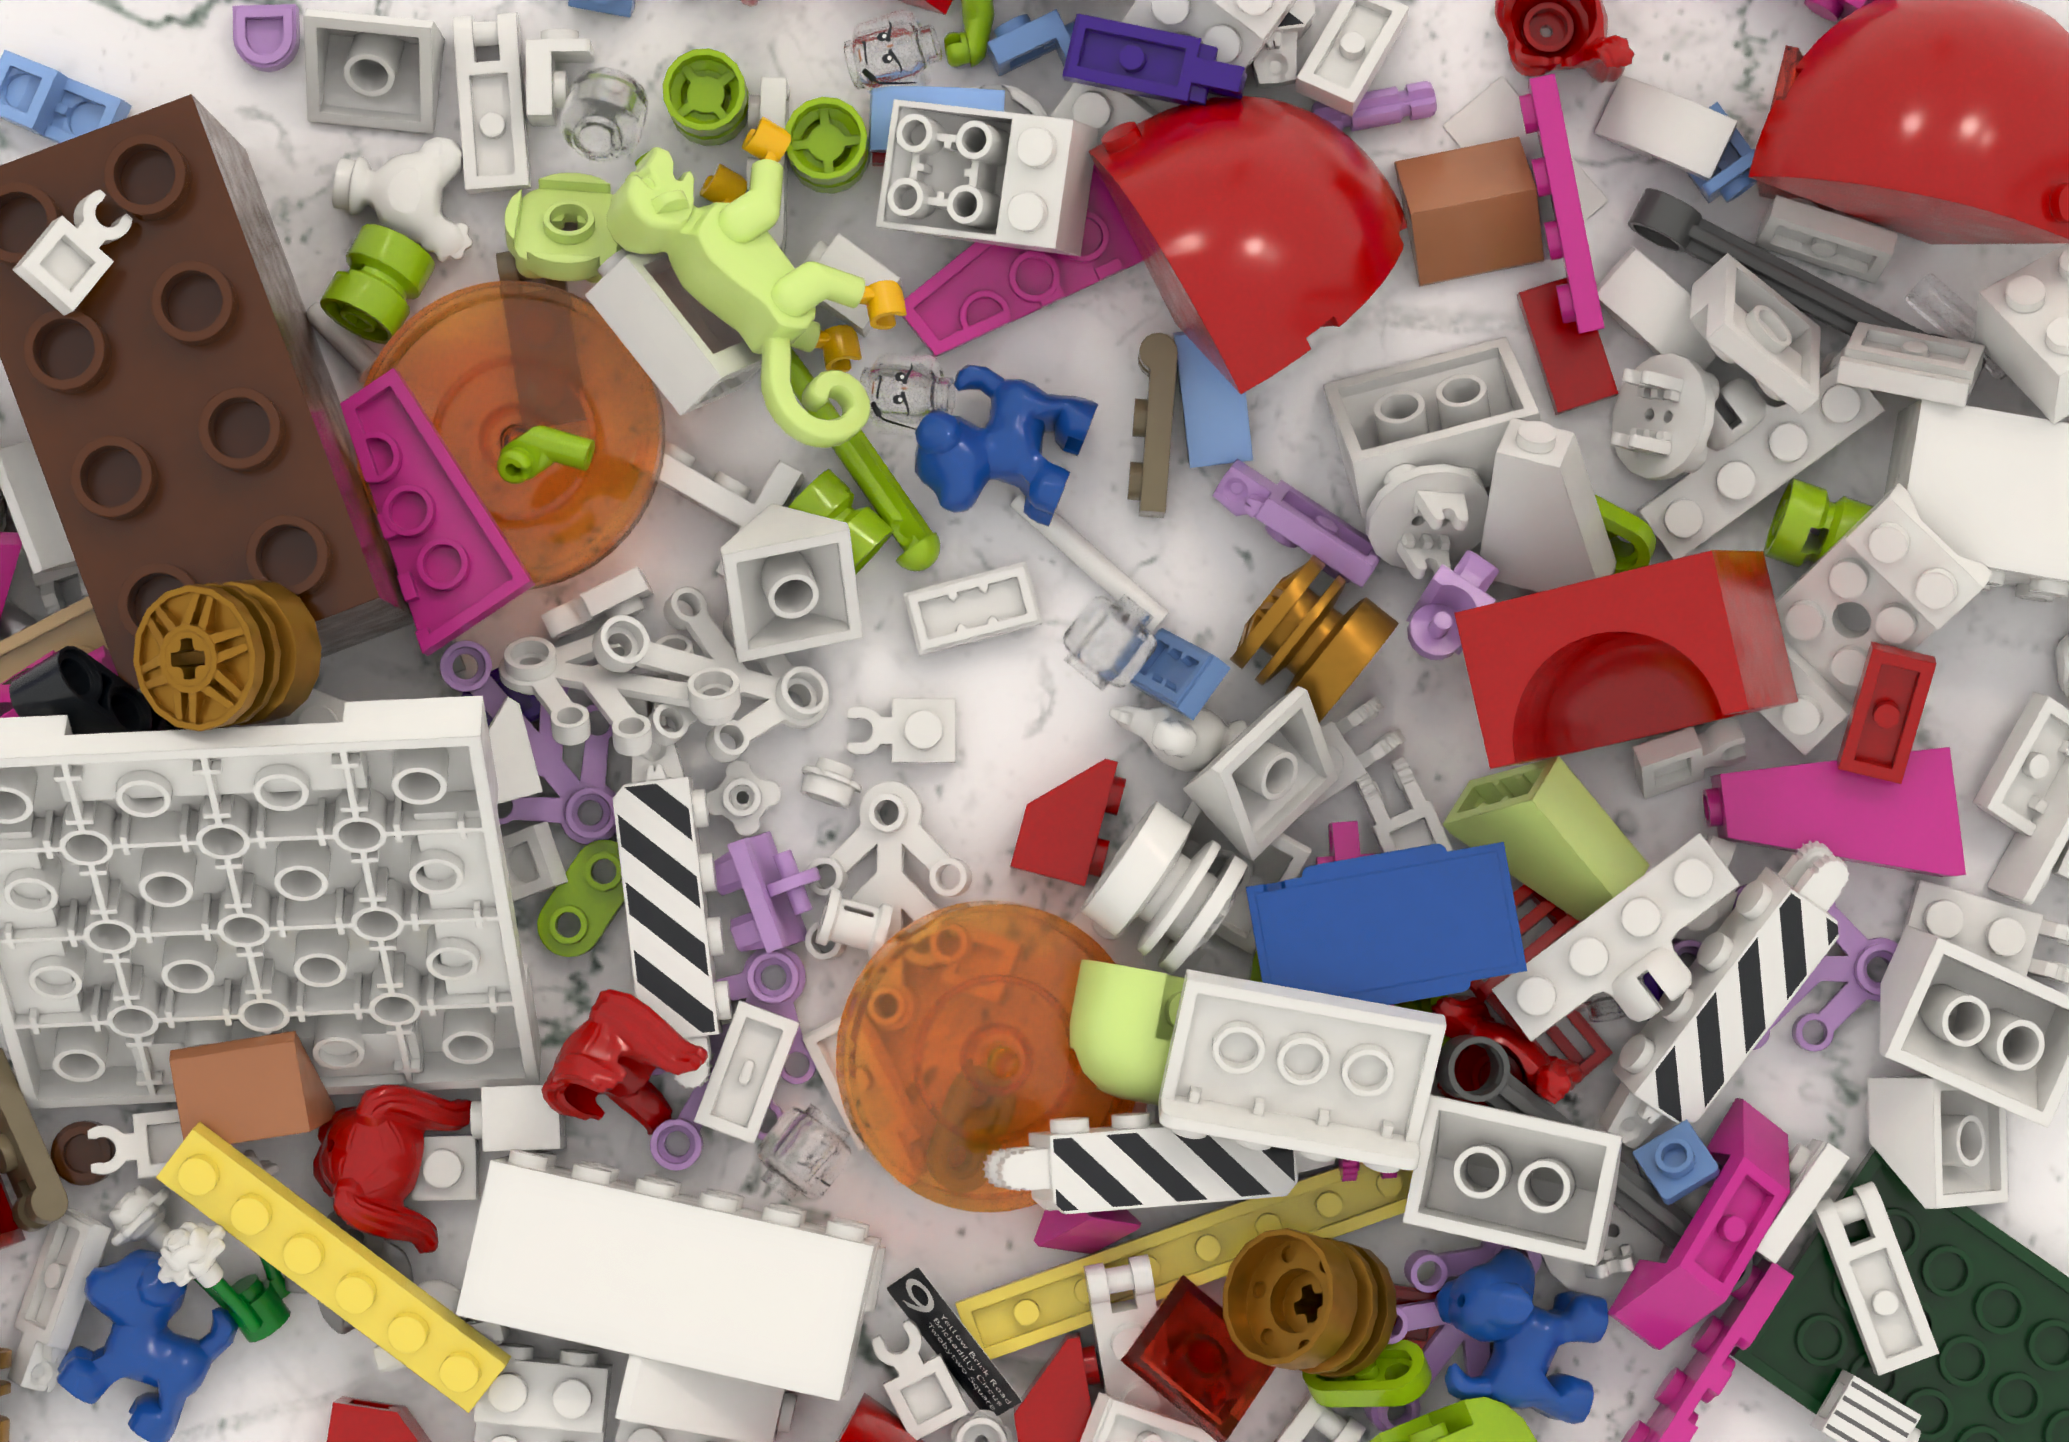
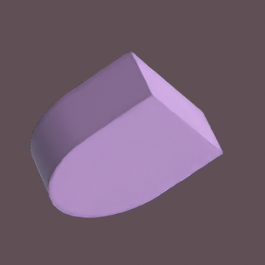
M296 4L233 6L234 46L237 53L249 66L259 71L273 72L286 67L292 62L300 45L299 8Z

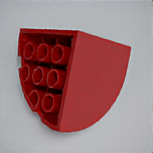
M1876 0L1862 6L1840 20L1820 37L1795 67L1799 74L1792 84L1784 100H1775L1756 145L1749 178L1931 245L2069 243V33L2044 11L2017 0Z
M1242 96V99L1230 97L1207 98L1205 105L1191 103L1189 106L1179 105L1160 112L1138 124L1135 122L1120 124L1102 136V144L1088 151L1175 324L1240 394L1272 377L1310 351L1311 347L1306 338L1320 327H1340L1381 286L1395 266L1404 247V243L1399 235L1401 230L1407 228L1404 211L1389 182L1371 158L1347 134L1331 122L1306 109L1286 102L1251 96Z

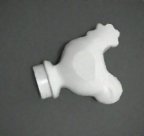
M441 137L430 139L424 142L420 151L397 155L387 161L377 171L371 169L368 160L364 157H358L357 160L340 158L333 183V208L348 210L350 215H357L366 206H370L375 210L382 226L405 235L415 243L420 244L426 252L435 253L438 260L442 263L450 257L455 260L462 259L465 251L473 245V240L468 235L469 226L465 223L455 224L442 214L444 188L457 176L462 168V151L454 140Z
M1166 705L1153 708L1122 706L1120 708L1115 707L1109 711V716L1116 719L1121 727L1139 735L1161 762L1175 769L1187 772L1202 771L1248 727L1244 720L1231 722L1227 726L1219 716L1206 708H1202L1194 720Z

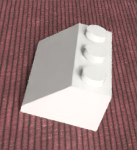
M1507 337L1323 384L1347 480L1362 520L1366 519L1367 509L1377 492L1384 487L1386 474L1401 464H1412L1416 467L1435 464H1448L1461 468L1468 467L1479 473L1484 487L1491 486L1496 451L1511 418L1525 421H1541L1540 412Z
M1906 925L1880 983L1879 1054L2049 1128L2069 1083V996L1944 939Z
M1430 1094L1418 1143L1420 1158L1417 1169L1413 1170L1402 1223L1596 1266L1603 1259L1616 1196L1623 1136Z

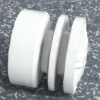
M1156 801L1144 814L1115 854L1081 908V913L1115 936L1122 932L1137 916L1146 921L1147 924L1139 938L1136 949L1139 953L1146 956L1163 935L1169 937L1170 941L1158 961V966L1172 975L1186 959L1205 946L1220 926L1236 899L1235 896L1239 882L1248 864L1233 854L1215 875L1208 872L1221 845L1212 839L1191 859L1182 854L1181 851L1189 837L1192 825Z

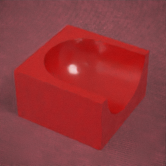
M1706 551L1454 613L1490 769L1541 761L1556 756H1566L1798 702L1763 551Z

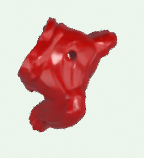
M1602 0L1495 1L1497 23L1508 40L1507 47L1510 60L1515 70L1521 75L1540 76L1553 70L1582 68L1599 83L1605 81L1615 82L1622 76L1625 66L1632 64V58L1635 53L1629 47L1627 38L1617 35L1607 37L1608 17ZM1542 28H1549L1551 36H1542L1540 30Z
M608 989L599 993L595 1004L591 1007L589 1019L570 1034L563 1043L554 1062V1067L541 1091L544 1100L551 1109L561 1115L576 1117L586 1121L589 1118L599 1121L603 1117L605 1112L597 1104L596 1097L606 1094L620 1108L641 1123L647 1130L648 1135H652L661 1123L671 1119L673 1112L663 1094L649 1081L653 1071L657 1067L675 1075L696 1071L706 1062L708 1052L703 1047L694 1045L684 1039L665 1019L632 994Z
M1444 996L1438 998L1437 1003L1430 1008L1432 1013L1445 1015L1447 1026L1444 1036L1453 1038L1459 1035H1475L1487 1037L1499 1043L1508 1056L1510 1074L1548 1102L1556 1104L1565 1097V1094L1573 1090L1576 1084L1583 1080V1071L1576 1061L1558 1059L1557 1056H1547L1534 1042L1520 1035L1510 1026L1495 1022V1019L1490 1016L1486 1004L1482 1003L1476 996ZM1474 1044L1467 1046L1460 1052L1455 1062L1454 1072L1457 1082L1464 1091L1477 1090L1486 1083L1491 1068L1489 1056L1483 1048ZM1439 1082L1436 1085L1438 1091L1445 1097L1489 1106L1485 1102H1473L1455 1098L1445 1092Z
M381 1085L366 1090L358 1106L342 1108L336 1111L332 1116V1120L319 1127L317 1136L321 1145L313 1160V1176L323 1191L334 1199L333 1208L337 1216L353 1229L369 1235L410 1242L420 1254L436 1251L439 1243L437 1228L431 1220L404 1206V1199L414 1189L418 1180L424 1153L425 1131H457L467 1126L470 1122L472 1101L467 1099L450 1101L411 1087Z

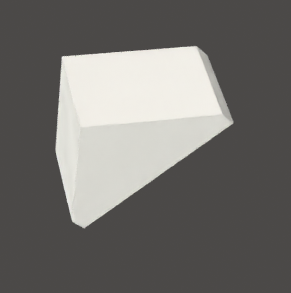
M506 697L488 727L498 783V804L543 792L520 704Z

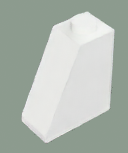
M1511 418L1496 451L1480 549V557L1499 570L1494 581L1535 592H1542L1615 573L1617 561L1574 432L1554 428L1542 421H1525Z
M629 1354L615 1419L742 1442H774L777 1431L789 1433L798 1395L786 1393V1389Z

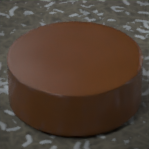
M95 1121L75 1122L64 1127L56 1135L51 1147V1160L62 1179L74 1185L85 1186L98 1183L110 1175L91 1173V1164L108 1162L115 1155V1146L109 1139L88 1140L87 1131L103 1124Z

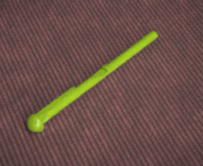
M645 153L639 159H637V161L635 162L636 167L638 163L646 156L647 153ZM791 347V385L793 393L802 404L803 391L814 377ZM830 400L817 412L810 411L804 407L810 415L816 418L831 420L840 417ZM860 430L849 441L840 446L832 447L879 517L894 530L892 535L904 551L896 559V562L901 567L910 571H922L932 566L940 554V540L937 533L931 531L863 431Z

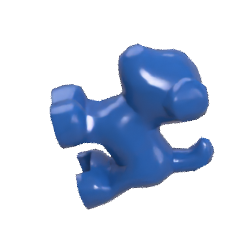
M966 365L957 372L954 386L958 391L968 389L980 390L991 399L989 421L984 428H979L964 418L950 415L945 411L933 410L925 415L915 431L918 443L915 452V473L921 482L934 491L940 505L945 510L954 513L968 511L976 503L989 480H999L1016 486L1025 495L1023 512L1036 523L1049 527L1063 494L1070 471L1050 463L1042 456L1044 433L1054 432L1055 442L1065 452L1078 456L1098 403L1083 397L1047 394L1028 381L1004 379L988 367Z
M1505 1248L1486 1263L1474 1266L1457 1279L1446 1282L1436 1295L1435 1301L1441 1320L1454 1325L1458 1330L1480 1342L1494 1341L1493 1352L1482 1370L1481 1376L1470 1377L1461 1370L1457 1363L1448 1367L1444 1377L1448 1393L1461 1401L1487 1397L1505 1403L1513 1409L1531 1408L1541 1415L1554 1420H1562L1571 1424L1584 1422L1593 1403V1385L1587 1380L1567 1374L1554 1373L1547 1377L1546 1375L1560 1345L1568 1342L1596 1343L1602 1339L1609 1322L1607 1301L1602 1297L1568 1291L1559 1293L1554 1297L1553 1309L1546 1311L1533 1305L1535 1270L1531 1261L1516 1249Z
M138 1249L116 1263L94 1268L87 1276L84 1288L86 1298L96 1309L113 1322L111 1332L102 1348L92 1351L86 1347L77 1346L72 1349L60 1363L57 1369L59 1374L56 1379L71 1395L89 1404H95L104 1392L121 1378H128L157 1387L158 1393L146 1392L136 1397L128 1411L132 1414L128 1425L133 1432L149 1442H168L176 1430L186 1398L198 1390L213 1361L233 1343L238 1325L228 1310L218 1307L212 1310L210 1332L200 1340L176 1334L167 1327L168 1322L182 1306L188 1283L182 1287H178L175 1282L163 1284L158 1279V1273L161 1270L158 1260L162 1256L161 1253Z

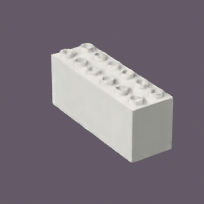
M1919 399L1899 411L1884 496L1899 482L1909 492L1920 520L1958 556L1983 563L1993 573L1981 591H1990L1991 586L2002 587L2005 584L2016 586L2015 597L2021 599L2053 602L2054 597L2067 598L2069 596V423L2058 421L2053 424L2048 419L1968 405L1966 407H1959Z
M510 1149L508 1156L490 1161L456 1315L835 1401H840L848 1391L877 1253L882 1240L868 1236L869 1224L840 1217H832V1220L827 1221V1226L805 1222L806 1210L777 1203H770L769 1206H764L763 1212L742 1208L744 1196L714 1189L700 1192L699 1198L680 1194L681 1182L652 1175H644V1178H637L636 1184L617 1180L619 1168L595 1162L582 1161L581 1164L574 1163L573 1169L555 1166L557 1155L542 1150Z

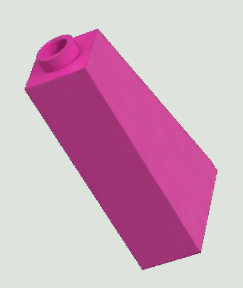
M1950 747L1911 751L1902 784L1840 770L1837 766V760L1713 775L1711 776L1712 788L1703 790V806L1707 826H1717L1718 837L1728 841L1797 853V848L1800 849L1803 843L1808 844L1809 841L1814 843L1817 840L1820 844L1824 843L1836 858L1839 857L1843 861L1937 877L1966 875Z

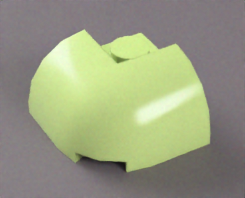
M1081 959L1070 1018V1048L1074 1049L1083 1073L1097 1086V1090L1116 1098L1159 1106L1158 1098L1183 988V977L1141 968Z

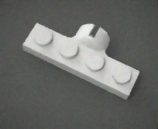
M1837 363L1820 376L1819 400L1800 414L1786 402L1776 406L1769 405L1764 401L1753 384L1746 379L1737 377L1726 381L1720 385L1719 396L1736 419L1728 425L1715 408L1714 424L1707 441L1705 463L1699 470L1694 473H1686L1638 508V512L1673 559L1686 556L1884 412L1885 409L1871 390L1836 383L1839 363Z
M1699 833L1526 963V972L1510 975L1494 987L1492 991L1531 1042L1591 997L1602 992L1613 997L1629 1019L1638 1022L1650 1019L1662 1011L1663 1008L1641 980V977L1649 972L1671 1001H1675L1682 996L1692 983L1691 971L1675 952L1673 939L1679 931L1741 885L1702 834Z

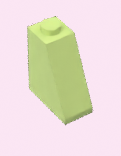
M1559 756L1470 780L1443 822V826L1450 834L1469 847L1504 842L1510 875L1578 921L1589 917L1641 878L1650 866Z

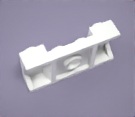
M1136 0L1121 22L1167 32L1177 30L1188 32L1193 37L1201 38L1204 44L1218 48L1217 62L1245 67L1246 71L1297 0ZM1073 83L1050 116L1074 119L1099 129L1097 147L1102 144V136L1112 128L1126 122L1138 124L1160 112L1181 104ZM1208 93V97H1207V98H1212V97H1224V96L1213 95V94Z
M1898 482L1775 601L1798 702L1759 712L1806 756L1850 714L1871 641L1914 651L1936 629L1939 631L1983 590L1993 572L1983 563L1960 557L1920 520L1909 492ZM1845 602L1861 604L1870 615V627L1861 631L1848 629L1838 618V606Z

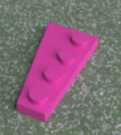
M1555 73L1530 78L1528 83L1529 94L1519 96L1525 132L1526 134L1537 132L1542 157L1531 159L1538 197L1550 195L1555 218L1554 221L1544 222L1550 259L1563 258L1568 282L1567 284L1556 286L1563 324L1575 321L1578 334L1604 329Z
M1094 164L1081 256L1024 250L975 242L904 299L907 315L902 317L936 358L1144 260Z
M392 368L340 403L364 479L369 483L383 537L388 541L399 574L397 579L404 600L409 605L417 629L415 634L421 652L429 656L536 584L400 372Z
M1761 1259L1757 1266L1753 1264L1751 1274L1746 1283L1738 1290L1730 1293L1734 1299L1720 1319L1715 1315H1711L1696 1333L1691 1346L1697 1352L1685 1369L1681 1371L1675 1367L1659 1386L1654 1399L1660 1402V1405L1648 1422L1645 1424L1640 1420L1636 1421L1621 1442H1690L1699 1428L1695 1425L1699 1415L1694 1412V1409L1700 1400L1707 1404L1714 1397L1719 1396L1732 1376V1371L1736 1364V1361L1730 1358L1729 1354L1735 1345L1741 1350H1745L1752 1344L1791 1283L1794 1275L1777 1263L1774 1264L1765 1259Z

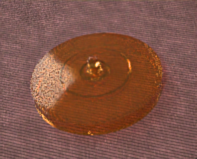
M495 281L457 290L424 307L406 321L381 350L370 369L363 388L392 368L400 372L536 585L528 590L561 583L598 564L629 536L650 504L659 481L665 451V419L658 387L595 307L575 294L557 287L526 281ZM538 425L548 426L595 441L594 455L586 471L554 463L530 480L520 484H511L504 481L499 475L497 461L501 450L510 441ZM356 455L357 468L370 506L377 516L378 511L369 483L364 479Z
M997 900L970 901L936 910L915 920L897 932L870 959L857 978L842 1013L837 1035L836 1076L845 1114L854 1133L864 1149L890 1176L915 1193L933 1202L955 1209L971 1212H1002L1030 1207L1038 1204L1032 1199L1031 1190H1009L994 1187V1184L988 1183V1178L984 1177L985 1171L982 1170L985 1167L983 1161L987 1160V1155H991L993 1150L999 1151V1148L1006 1150V1148L1029 1146L1028 1133L1050 1131V1119L1088 1117L1089 1127L1097 1128L1112 1126L1111 1115L1132 1113L1136 1101L1116 1098L1097 1090V1086L1083 1073L1074 1049L1070 1048V1018L1081 959L1116 964L1092 937L1074 924L1029 905Z

